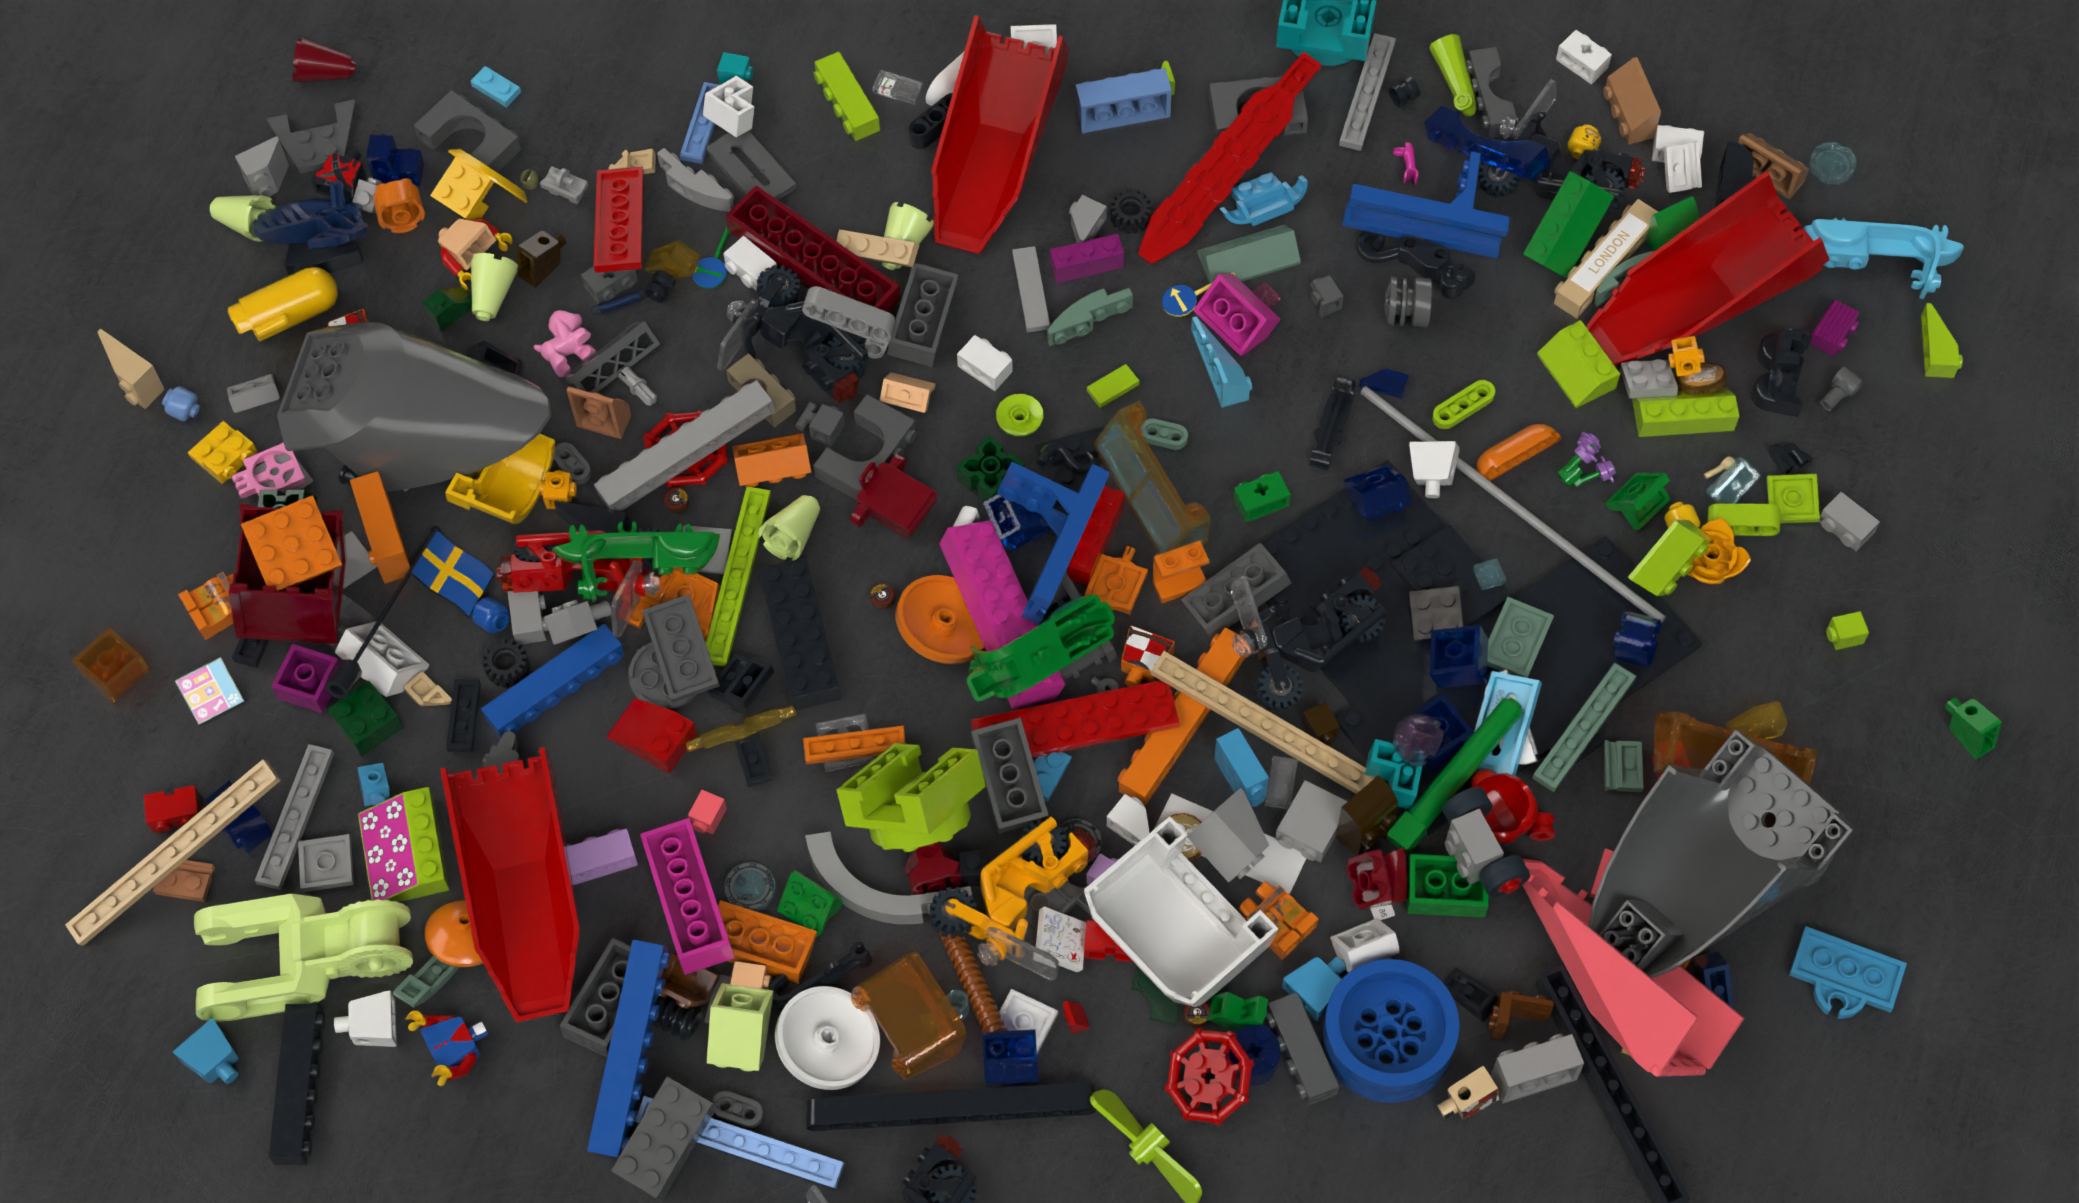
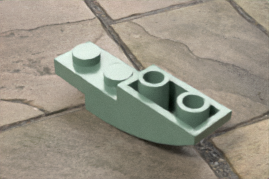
M1103 288L1072 304L1060 314L1047 330L1049 346L1063 344L1068 339L1077 336H1085L1093 331L1094 321H1102L1108 316L1124 313L1133 308V294L1130 288L1108 296Z

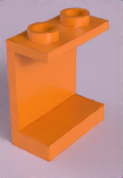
M1201 541L1154 556L1153 585L1162 604L1186 596L1206 582L1200 566L1209 564V559Z

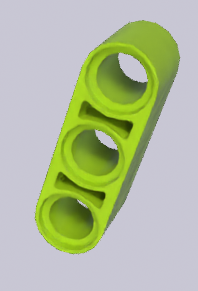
M1713 504L1708 507V522L1723 518L1732 528L1734 536H1774L1780 532L1781 509L1774 504Z

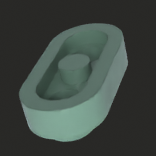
M1148 419L1141 425V438L1148 444L1179 450L1185 447L1188 442V432L1182 425L1158 419ZM1150 432H1155L1156 435L1152 436V435H1149V433H1150ZM1173 438H1179L1180 440H1179V441H1173L1172 439H1173Z

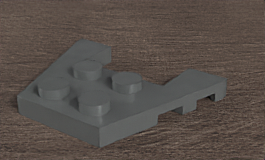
M354 99L334 104L337 123L291 133L287 114L267 118L269 127L278 137L300 174L319 170L331 154L335 153L346 156L350 144V131L354 123L353 116L357 108Z
M1068 880L1060 888H1054L1049 893L1046 892V894L1030 886L1024 892V899L1027 901V914L1023 919H1026L1028 922L1024 944L1042 974L1053 963L1035 957L1039 909L1045 906L1066 914L1078 904L1091 915L1084 893L1085 888L1077 887Z

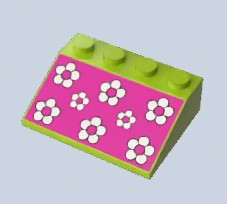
M429 787L403 792L358 813L372 901L378 899L401 902L450 891L435 801Z

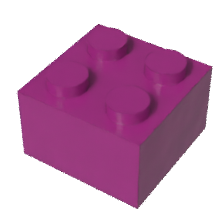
M292 644L271 688L277 699L323 714L332 696L326 690L325 685L339 664V660L336 657Z

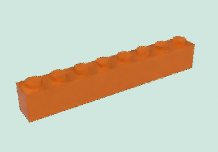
M1225 627L1221 634L1217 633L1210 643L1211 649L1208 653L1204 652L1200 656L1196 670L1227 686L1250 653V649L1247 650L1239 640L1240 635ZM1177 691L1173 696L1180 727L1147 734L1144 740L1145 745L1142 749L1138 748L1131 758L1132 764L1128 769L1124 768L1117 780L1119 782V792L1131 798H1138L1144 804V807L1211 710L1180 691Z

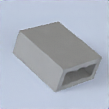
M1305 780L1277 828L1275 839L1278 840L1281 846L1287 849L1294 848L1301 852L1302 856L1306 859L1321 862L1336 837L1341 807L1348 801Z

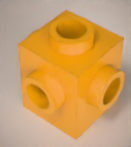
M1695 336L1671 340L1673 353L1668 354L1670 368L1676 369L1677 377L1701 373L1700 363H1704L1702 348L1698 349Z
M561 470L546 472L545 481H541L540 493L543 496L546 509H555V500L571 503L572 496H576L577 485L576 482L572 481L570 473Z

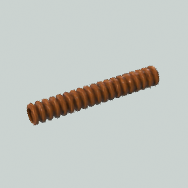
M946 908L944 909V912H941L942 915L944 914L945 918L949 917L952 920L956 919L955 917H952L946 912ZM948 934L947 938L942 936L941 940L945 943L944 947L948 950L947 954L951 957V963L954 964L953 966L957 971V976L960 978V983L963 984L964 991H967L966 996L970 998L969 1003L973 1005L972 1009L976 1012V1018L980 1019L979 1025L983 1026L982 1031L986 1033V1040H989V1047L997 1048L1005 1045L1010 1040L1011 1035L1007 1033L1008 1029L1004 1025L1000 1012H998L997 1005L994 1004L995 1000L991 997L992 994L988 990L985 978L982 977L981 970H978L979 965L975 963L976 959L972 956L973 952L969 949L970 945L966 942V937H960L959 934H956V938H951V934Z

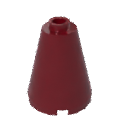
M298 37L293 66L296 68V73H292L293 82L350 79V75H355L356 62L352 61V56L307 38Z

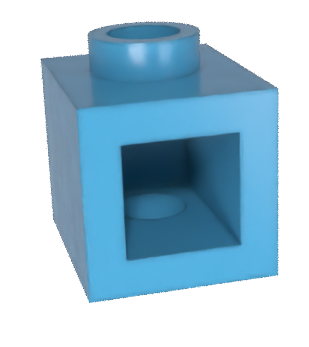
M383 763L357 767L364 806L377 805L390 799Z

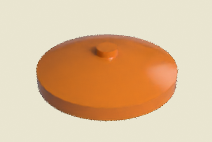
M943 575L922 577L912 582L903 591L896 607V623L901 636L914 651L936 662L958 664L974 659L970 649L971 646L975 645L981 651L985 649L953 577Z

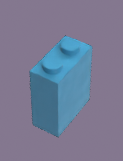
M1237 728L1217 738L1214 760L1235 793L1241 788L1252 807L1260 805L1267 795L1269 777L1243 734Z

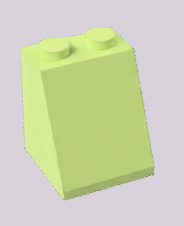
M721 984L710 1010L708 1064H714L721 1068L735 1067L743 1071H759L765 1054L773 999L772 990Z

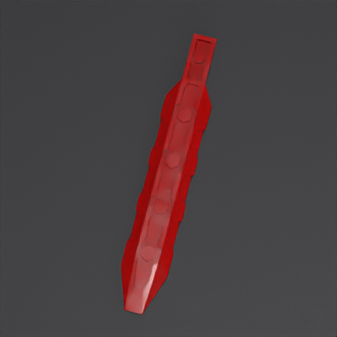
M1303 52L1277 84L1254 93L1243 106L1238 117L1226 131L1221 132L1213 142L1214 145L1185 175L1184 181L1151 215L1138 256L1153 265L1187 245L1202 228L1203 222L1217 205L1223 203L1243 174L1254 166L1260 158L1259 155L1274 137H1278L1290 123L1294 100L1321 69V63Z

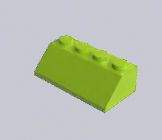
M1728 387L1678 390L1675 396L1632 398L1639 437L1734 431L1739 419L1736 396Z

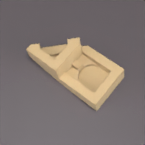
M653 149L631 152L630 154L625 150L622 153L623 157L615 165L611 164L609 166V169L643 167L644 174L655 173L656 153Z
M423 671L403 687L404 691L420 706L447 705L452 703V698L439 685L436 686Z

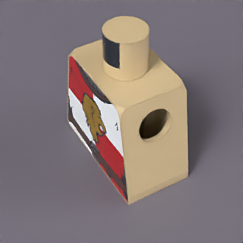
M1482 1066L1447 1089L1449 1099L1440 1103L1437 1107L1444 1119L1457 1112L1462 1119H1465L1499 1100L1498 1088L1485 1067ZM1462 1097H1469L1467 1100H1461Z

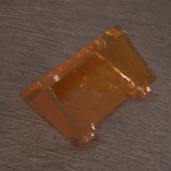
M912 951L903 955L852 990L851 1000L855 1008L863 1012L870 1010L895 1050L891 1064L894 1071L899 1073L904 1081L958 1055L966 1038L964 1024L917 952Z

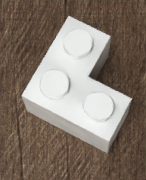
M735 76L705 93L703 116L735 137L752 129L754 106L751 105L753 86Z

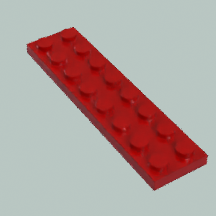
M1161 680L971 720L974 731L1021 718L1032 758L1048 755L1053 752L1058 753L1180 727L1171 687Z

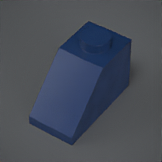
M1718 951L1693 957L1695 978L1734 1009L1729 963Z

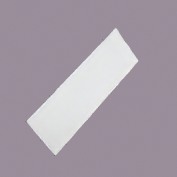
M1171 793L1155 828L1169 816L1172 818L1178 815L1190 816L1201 824L1213 811ZM1264 834L1269 844L1262 852L1265 857L1254 867L1250 863L1248 866L1251 870L1245 875L1263 883L1266 881L1275 888L1280 885L1286 893L1290 894L1306 858L1296 849H1287L1281 846L1275 838ZM1200 851L1197 853L1198 855L1205 857Z

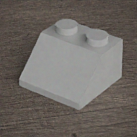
M277 136L235 156L244 180L253 195L270 197L279 191L289 164Z

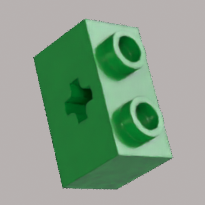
M1279 471L1272 474H1263L1251 482L1245 481L1234 488L1233 501L1244 522L1247 523L1288 507L1291 494Z

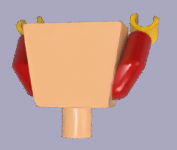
M458 219L450 228L444 227L439 232L438 243L441 246L440 254L443 264L454 276L458 275L461 287L465 290H468V287L464 281L471 280V274L464 273L463 270H468L471 267V260L474 254L484 253L496 240H498V247L502 251L508 250V246L504 242L512 245L510 234H500L496 227L484 219Z

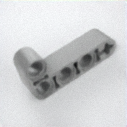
M817 286L809 288L802 309L803 313L812 319L866 338L864 344L865 349L868 350V357L874 359L883 356L891 339L895 324L894 316L886 311Z

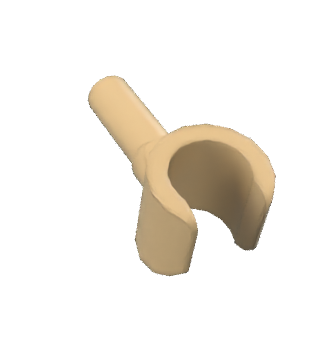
M1726 457L1719 466L1704 473V476L1708 479L1721 473L1723 470H1726L1731 475L1738 469L1739 463L1732 457Z

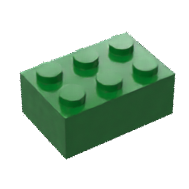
M1410 854L1407 865V914L1485 918L1488 909V894L1481 881L1469 885L1466 877H1461L1457 869L1458 862L1454 856Z

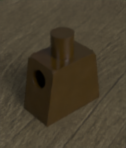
M540 231L516 247L518 276L536 288L560 264V248L566 244L563 235L556 233L552 237L545 231Z

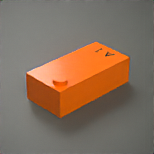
M373 472L350 480L371 546V550L367 551L371 564H377L385 584L404 578L410 568V563L379 472Z

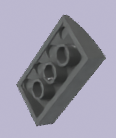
M1259 543L1180 600L1198 625L1212 640L1217 633L1221 634L1225 627L1228 629L1290 585L1291 581L1284 569L1265 547Z

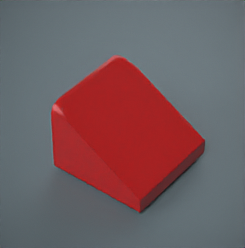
M1068 1000L1064 1001L1063 1013L1070 1032L1074 1034L1088 1029L1090 1025L1082 1005Z

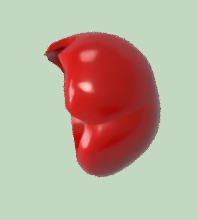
M1490 769L1479 770L1473 775L1471 788L1482 787L1492 803L1493 808L1491 812L1484 818L1500 845L1514 842L1520 835L1525 834L1532 828L1537 819L1538 804L1531 789L1520 778L1508 773L1497 774Z

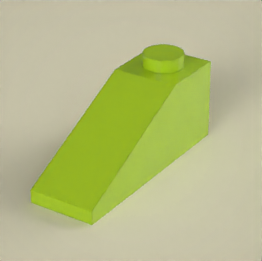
M1926 303L1921 314L1925 376L1954 378L1957 370L1962 367L1963 357L1959 355L1958 344L1933 305Z

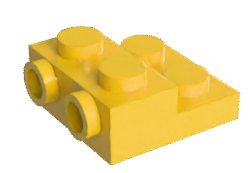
M224 421L188 452L190 458L221 484L231 479L245 465L244 459L258 453L253 442L238 430L232 429Z

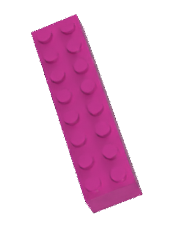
M992 521L947 528L940 542V547L986 651L1000 648L1039 626L1021 617L1028 601ZM1057 671L1031 688L1014 696L1007 697L1012 709L1053 701L1057 699L1065 683L1060 672Z

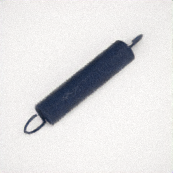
M645 289L600 303L594 307L599 306L602 314L631 303L641 301L639 291Z

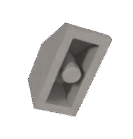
M1084 195L1080 197L1078 202L1075 201L1069 211V214H1071V226L1077 243L1094 239L1107 219V206Z

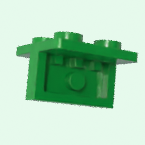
M794 870L789 877L777 910L798 925L816 930L817 937H819L824 930L827 920L841 909L843 901Z

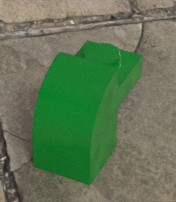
M1230 992L1214 995L1207 1020L1230 1030L1245 1033L1256 1032L1257 1025L1263 1024L1266 1018L1268 999L1257 996L1244 1000Z

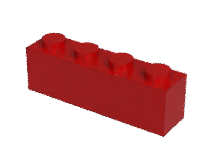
M1107 486L1103 487L1067 567V575L1071 581L1085 586L1089 585L1102 554H1105L1125 508L1124 492Z

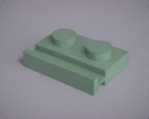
M1605 740L1603 744L1605 791L1611 789L1623 792H1642L1644 788L1642 742H1609V740Z

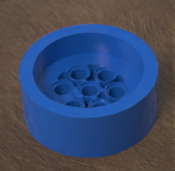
M1396 959L1368 962L1349 972L1337 984L1331 994L1322 1032L1324 1054L1335 1076L1354 1093L1373 1101L1385 1103L1412 1100L1431 1090L1445 1075L1458 1041L1459 1015L1449 990L1440 979L1427 969L1408 961ZM1395 1007L1399 1013L1390 1014L1386 1008ZM1370 1015L1375 1021L1366 1023L1362 1020V1017ZM1416 1023L1420 1029L1411 1030L1407 1024ZM1390 1031L1396 1037L1394 1039H1387L1382 1033ZM1360 1040H1367L1371 1046L1363 1048L1358 1042ZM1407 1047L1413 1048L1417 1054L1408 1055L1404 1052V1049ZM1387 1056L1392 1060V1063L1384 1064L1379 1058Z

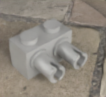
M574 600L552 608L553 613L544 618L553 644L555 645L597 630L595 621L611 615L609 603L603 601L589 606L588 601L578 604V601Z

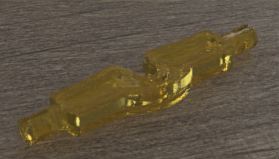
M790 706L781 710L773 709L745 718L744 724L740 726L728 724L699 735L700 738L686 742L687 750L690 752L702 747L707 749L727 741L750 736L759 730L782 723L783 719L796 716L794 707Z

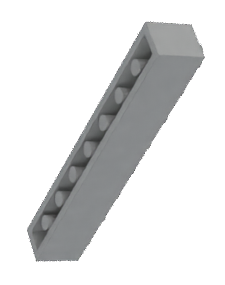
M757 380L744 385L739 392L725 397L720 404L712 409L705 410L697 419L683 424L678 431L663 437L653 447L644 449L639 456L630 462H624L611 474L602 476L594 484L598 495L608 509L624 510L776 412L773 402Z

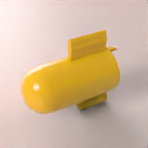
M318 267L305 268L238 299L239 302L229 306L227 312L239 334L252 329L258 341L261 342L320 315L333 307L338 296L336 281L324 269Z

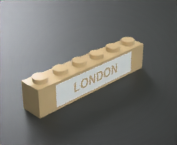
M1639 199L1632 206L1628 205L1622 213V218L1619 221L1615 220L1611 224L1608 234L1606 236L1602 235L1597 240L1594 250L1586 252L1579 267L1574 266L1565 283L1561 281L1554 291L1556 294L1554 304L1577 319L1595 299L1596 291L1608 273L1630 259L1644 243L1652 216L1658 211Z

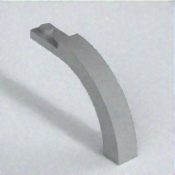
M831 831L805 835L809 856L819 879L827 890L842 900L843 904L849 909L870 919L892 924L923 923L922 913L930 914V903H933L935 895L938 897V892L903 896L887 894L872 889L857 880L841 863L833 846ZM970 886L960 888L961 893L966 890L968 891V896L972 895Z

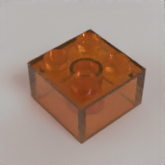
M110 627L71 660L78 672L111 703L150 670L143 657Z

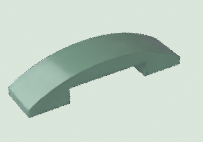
M1654 251L1632 257L1608 273L1596 291L1594 305L1598 307L1609 301L1612 297V291L1615 288L1618 289V286L1628 276V270Z
M432 956L414 976L409 974L393 991V995L415 1008L433 996L460 967L448 965Z

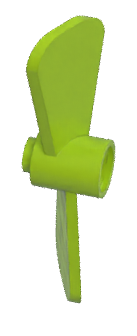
M1103 1089L1091 1095L1090 1102L1093 1107L1132 1140L1129 1144L1132 1149L1129 1154L1139 1165L1143 1161L1147 1165L1152 1161L1185 1203H1198L1202 1196L1200 1184L1190 1173L1163 1151L1170 1141L1153 1123L1144 1130L1120 1098L1109 1090Z

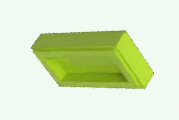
M1125 364L1089 385L1087 392L1101 408L1139 386L1140 381Z

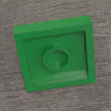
M1635 473L1605 504L1610 511H1621L1633 530H1640L1671 500L1663 488L1670 479L1666 473Z

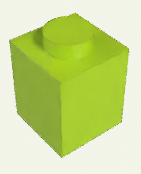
M1859 611L1833 617L1826 629V634L1829 642H1833L1835 650L1864 644L1869 631L1862 613Z

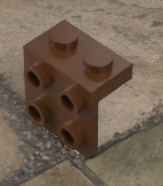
M672 953L669 966L665 968L662 979H665L664 990L661 995H658L661 997H667L668 995L676 999L675 1003L683 1008L689 1009L690 1006L698 1007V1005L709 1002L720 974L704 968L684 975L677 953Z
M1516 991L1501 992L1497 1005H1493L1492 1014L1489 1015L1488 1030H1492L1491 1039L1502 1041L1509 1024V1017L1546 1023L1552 1012L1554 1002L1540 995L1527 997L1521 996V993Z

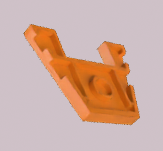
M676 570L671 575H662L652 584L653 587L649 590L650 592H646L645 597L639 596L635 600V604L627 611L625 610L621 618L622 621L641 629L645 622L642 610L689 594L705 642H707L720 586L718 583L699 574L686 575L683 574V570Z

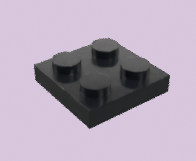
M1459 586L1409 592L1415 642L1465 637Z

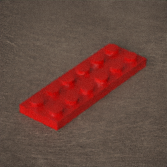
M643 167L597 170L594 240L595 273L642 269Z

